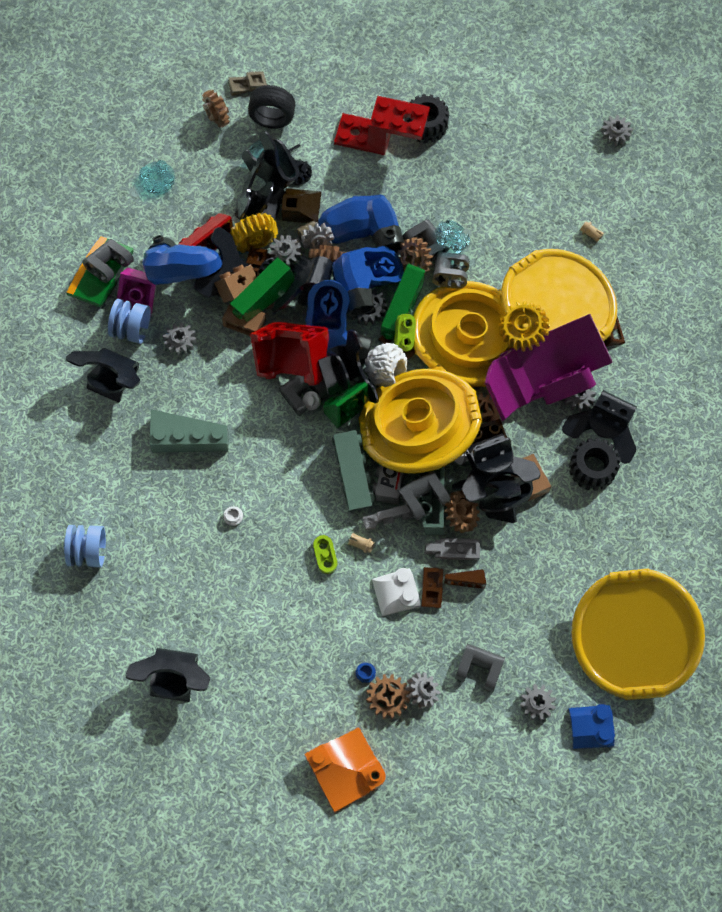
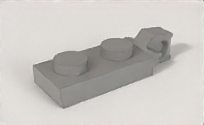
M403 505L363 517L365 529L369 530L375 529L378 523L383 522L384 525L394 523V519L402 517V520H408L414 516L408 507Z
M441 538L440 540H435V544L426 543L425 554H435V558L479 560L480 540Z

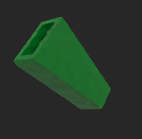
M277 257L230 303L233 315L239 320L242 318L245 322H248L281 297L294 282L295 278L291 268Z
M408 263L381 325L380 335H383L384 338L394 340L396 319L401 314H411L423 289L424 269Z

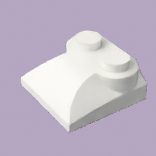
M400 568L394 573L372 579L382 616L421 606L410 568Z

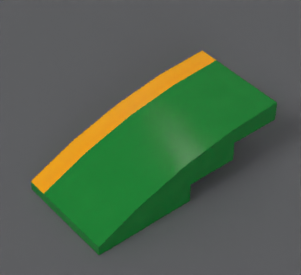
M100 236L87 256L109 239ZM119 243L131 254H133L134 248ZM110 259L105 264L114 272V278L108 283H104L86 270L82 263L67 290V295L101 307L116 287L117 279L125 267Z

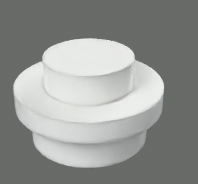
M309 391L304 395L303 403L308 410H315L320 406L321 398L316 392Z
M229 507L224 512V520L228 525L236 526L242 522L243 513L238 507Z

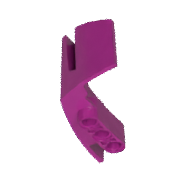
M591 314L548 331V336H543L545 342L538 341L539 347L535 344L532 345V351L528 347H526L524 352L521 350V347L517 351L511 348L501 353L500 358L491 363L485 385L502 421L506 420L519 407L543 397L546 405H549L596 385L591 372L609 365L613 361Z

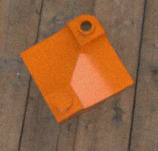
M359 727L304 754L334 813L378 789L385 782V771ZM372 773H378L379 778L373 779L371 777Z

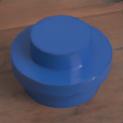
M361 663L356 669V677L362 683H369L376 676L375 667L370 663Z

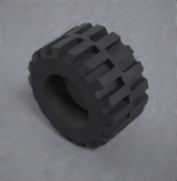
M423 94L422 97L416 96L415 100L412 99L409 102L429 106L428 115L435 118L432 121L426 122L422 140H424V143H428V140H431V143H433L436 138L440 140L442 135L446 134L448 128V106H445V102L443 100L440 101L439 97L435 98L431 94L429 96ZM409 117L405 118V122L413 121Z
M589 438L586 442H580V445H577L569 463V468H571L569 472L570 475L574 474V482L578 480L580 487L583 484L586 485V490H590V487H593V491H598L599 487L602 490L607 485L609 486L618 473L621 461L620 457H617L618 451L613 450L614 445H608L606 440L601 442L600 438H595V441ZM596 457L604 463L605 469L593 471L586 466L584 459Z

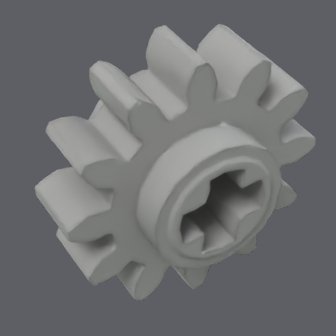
M618 115L615 119L609 116L608 121L604 120L601 133H603V139L608 138V144L613 141L615 146H617L618 142L624 145L625 140H630L633 128H630L631 122L625 123L626 117L620 120Z
M316 222L314 227L308 225V231L303 230L304 235L301 236V240L305 249H319L320 245L332 246L331 240L334 239L331 227L326 228L325 223L319 226Z
M281 235L280 241L274 238L275 245H270V257H278L289 267L290 262L297 264L296 258H301V245H298V240L294 239L292 241L291 235L287 239H284V236Z
M181 322L180 327L173 324L172 330L170 328L166 329L167 334L163 335L165 348H169L170 353L176 351L177 356H179L181 351L187 355V349L194 350L193 344L197 343L196 333L194 330L191 331L190 325L184 328Z
M592 388L580 392L579 397L578 394L565 398L564 405L571 404V410L577 407L579 412H581L583 407L588 410L590 404H594L596 392L591 391Z
M418 672L412 675L407 680L409 686L405 687V690L410 691L407 698L413 699L412 705L419 703L420 709L424 707L428 709L439 701L436 695L440 694V691L435 688L438 686V683L432 682L433 676L427 678L426 672L422 674Z
M534 684L532 691L527 687L525 689L527 695L522 694L520 697L521 700L525 701L520 704V707L526 708L524 715L530 713L532 721L536 716H538L540 721L543 720L544 715L549 718L551 716L550 711L556 709L551 704L556 701V698H550L552 690L544 691L545 685L538 689L537 685ZM537 698L540 699V706H536L535 701Z

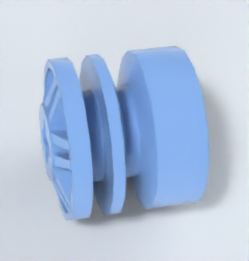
M115 300L109 315L108 335L123 339L127 334L128 341L141 344L145 336L140 335L139 330L140 327L145 329L149 327L150 306L136 303L132 308V304L129 301L124 303V300Z
M68 525L64 539L66 565L74 566L76 563V566L80 567L83 564L84 558H86L88 567H102L105 556H99V548L106 547L104 526H89L87 534H85L83 525H79L78 528L75 525Z

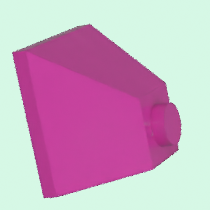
M126 268L120 273L117 299L124 300V303L126 301L131 302L132 308L136 303L150 306L152 315L156 285L148 281L145 272Z

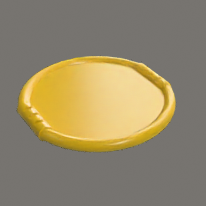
M559 249L535 250L510 266L504 277L501 288L503 311H510L509 305L513 306V308L516 307V302L522 305L524 300L528 305L531 301L534 302L535 306L539 304L541 310L544 309L546 311L545 316L549 317V322L547 323L550 324V328L546 329L548 331L591 314L602 340L604 341L611 336L617 319V301L614 290L602 271L584 257ZM522 324L520 328L524 329L528 326V324Z
M467 281V285L461 289L438 287L431 291L420 301L413 314L416 320L413 346L415 354L430 369L453 373L465 380L471 387H485V380L491 363L500 358L501 353L513 348V346L508 347L507 342L505 343L502 340L503 336L499 334L501 329H499L498 325L502 323L500 317L505 316L501 303V290L487 284Z
M417 369L394 376L396 383L388 387L379 386L376 389L379 402L375 404L367 399L358 418L363 449L378 464L402 473H424L452 463L472 445L482 423L476 391L461 377L438 369Z
M649 568L610 572V574L602 577L584 593L573 616L572 644L581 668L598 687L611 695L625 700L662 698L671 694L690 679L703 655L705 628L696 602L689 592L677 581Z

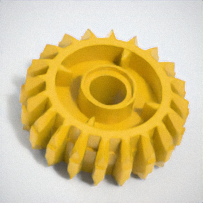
M258 213L257 215L252 214L249 217L246 216L245 219H240V222L235 223V226L229 232L233 237L237 251L244 253L250 251L251 247L261 248L272 243V240L278 234V228L271 215Z
M524 300L522 305L516 302V307L513 308V306L509 305L510 311L504 310L505 316L500 317L502 323H499L498 327L501 329L499 334L503 336L502 340L505 343L507 342L508 347L513 346L516 351L521 347L523 352L528 347L532 351V345L535 344L539 347L538 341L545 342L543 336H548L549 334L548 330H546L550 328V324L547 323L549 322V317L545 316L546 311L544 309L541 310L539 304L535 306L534 302L531 301L528 305ZM525 323L528 324V326H527L526 328H524V329H521V328H520V326H521L522 324H525Z

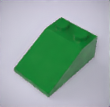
M366 382L352 384L349 390L339 392V395L335 398L331 397L324 403L323 413L337 429L362 411L363 406L367 402L368 384Z

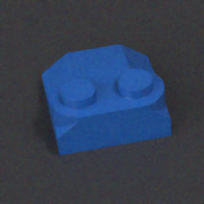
M599 704L596 706L569 708L573 749L614 747L615 732L610 705Z

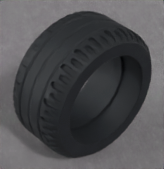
M264 85L256 88L251 93L248 114L255 123L262 127L270 129L283 128L293 120L296 106L295 99L284 88Z

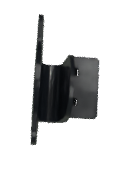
M265 131L259 136L265 156L257 176L263 179L266 184L269 181H273L274 185L286 189L299 176L297 162L291 155L301 145L298 144L287 149L283 142L279 139H272L269 133ZM246 149L241 154V157L251 172L257 159Z
M264 151L257 158L248 179L244 183L235 211V216L239 220L245 219L246 216L249 217L252 214L257 215L258 213L271 215L274 220L277 217L285 192L284 189L274 185L273 181H269L258 191L251 189L257 172L262 165L265 156Z
M221 227L214 229L211 241L219 249L223 265L213 274L196 278L194 283L195 290L206 298L215 295L221 297L214 282L220 280V275L226 272L231 274L234 272L233 268L242 264L244 267L248 266L246 262L240 259L232 235Z
M301 255V258H296L297 264L293 262L290 264L292 273H296L294 282L275 301L272 311L275 313L287 307L301 291L298 303L301 306L308 305V294L311 288L324 280H330L333 271L332 261L322 256L315 257L312 260H309L305 255Z
M348 330L346 344L329 348L327 350V357L318 360L328 395L332 396L344 390H349L350 381L357 383L366 382L368 384L367 398L370 402L376 404L379 402L376 389L366 378L359 359V350H362L360 337L357 331Z
M102 348L100 351H73L66 356L67 362L78 367L88 364L97 365L87 375L86 388L119 403L121 401L124 388L134 389L140 384V378L137 375L139 363L107 348Z
M603 390L593 409L568 416L562 431L564 434L577 439L584 431L592 429L598 436L612 439L614 450H617L619 453L617 457H620V462L627 464L631 462L636 453V446L628 425L638 406Z
M499 434L474 443L467 449L466 456L472 470L462 486V491L468 502H476L486 497V484L498 475H515L522 482L529 483L539 479L541 474L535 462L515 457L510 438H505L503 434Z
M498 475L492 478L486 484V487H493L499 490L479 502V509L485 511L486 516L490 519L516 523L515 508L530 499L533 493L532 482L524 483L517 476ZM466 479L454 483L452 488L462 490Z
M157 648L153 656L130 664L126 672L128 680L144 682L152 675L150 680V696L190 702L191 690L205 691L210 683V676L197 664L198 654Z

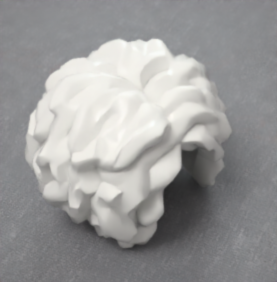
M394 343L376 346L373 350L369 351L365 359V372L374 385L384 387L396 383L394 376L407 372L406 355Z

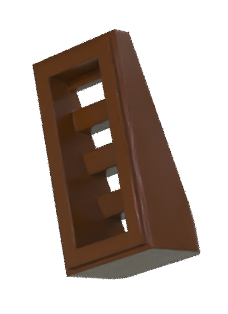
M483 569L446 574L444 576V584L485 589V572Z

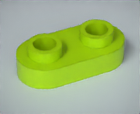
M401 314L396 319L394 344L398 345L403 351H409L414 346L416 320L411 314ZM406 320L409 321V326H406ZM405 339L408 341L407 345L404 344Z
M320 535L313 542L318 569L323 574H332L337 569V558L333 542L330 537ZM321 544H326L327 547L325 549H321L319 546ZM330 562L331 566L327 568L324 566V563Z

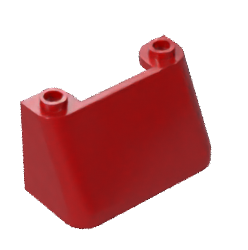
M274 322L250 333L257 376L265 377V379H274L280 373L304 376V382L310 386L318 385L323 380L318 360L326 357L328 328Z

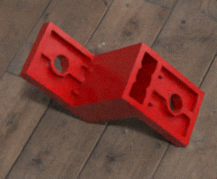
M377 95L371 119L342 113L334 145L385 156L391 134L422 140L430 107ZM409 117L413 121L405 122L403 119ZM357 129L360 131V134L352 135L350 132Z

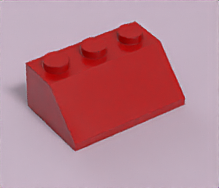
M218 213L215 217L209 218L203 226L196 228L190 236L183 238L178 245L202 246L215 251L217 247L211 241L214 229L221 227L230 232L233 227L232 217Z

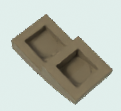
M263 71L247 72L246 77H229L228 79L231 96L253 92L256 88L267 85Z

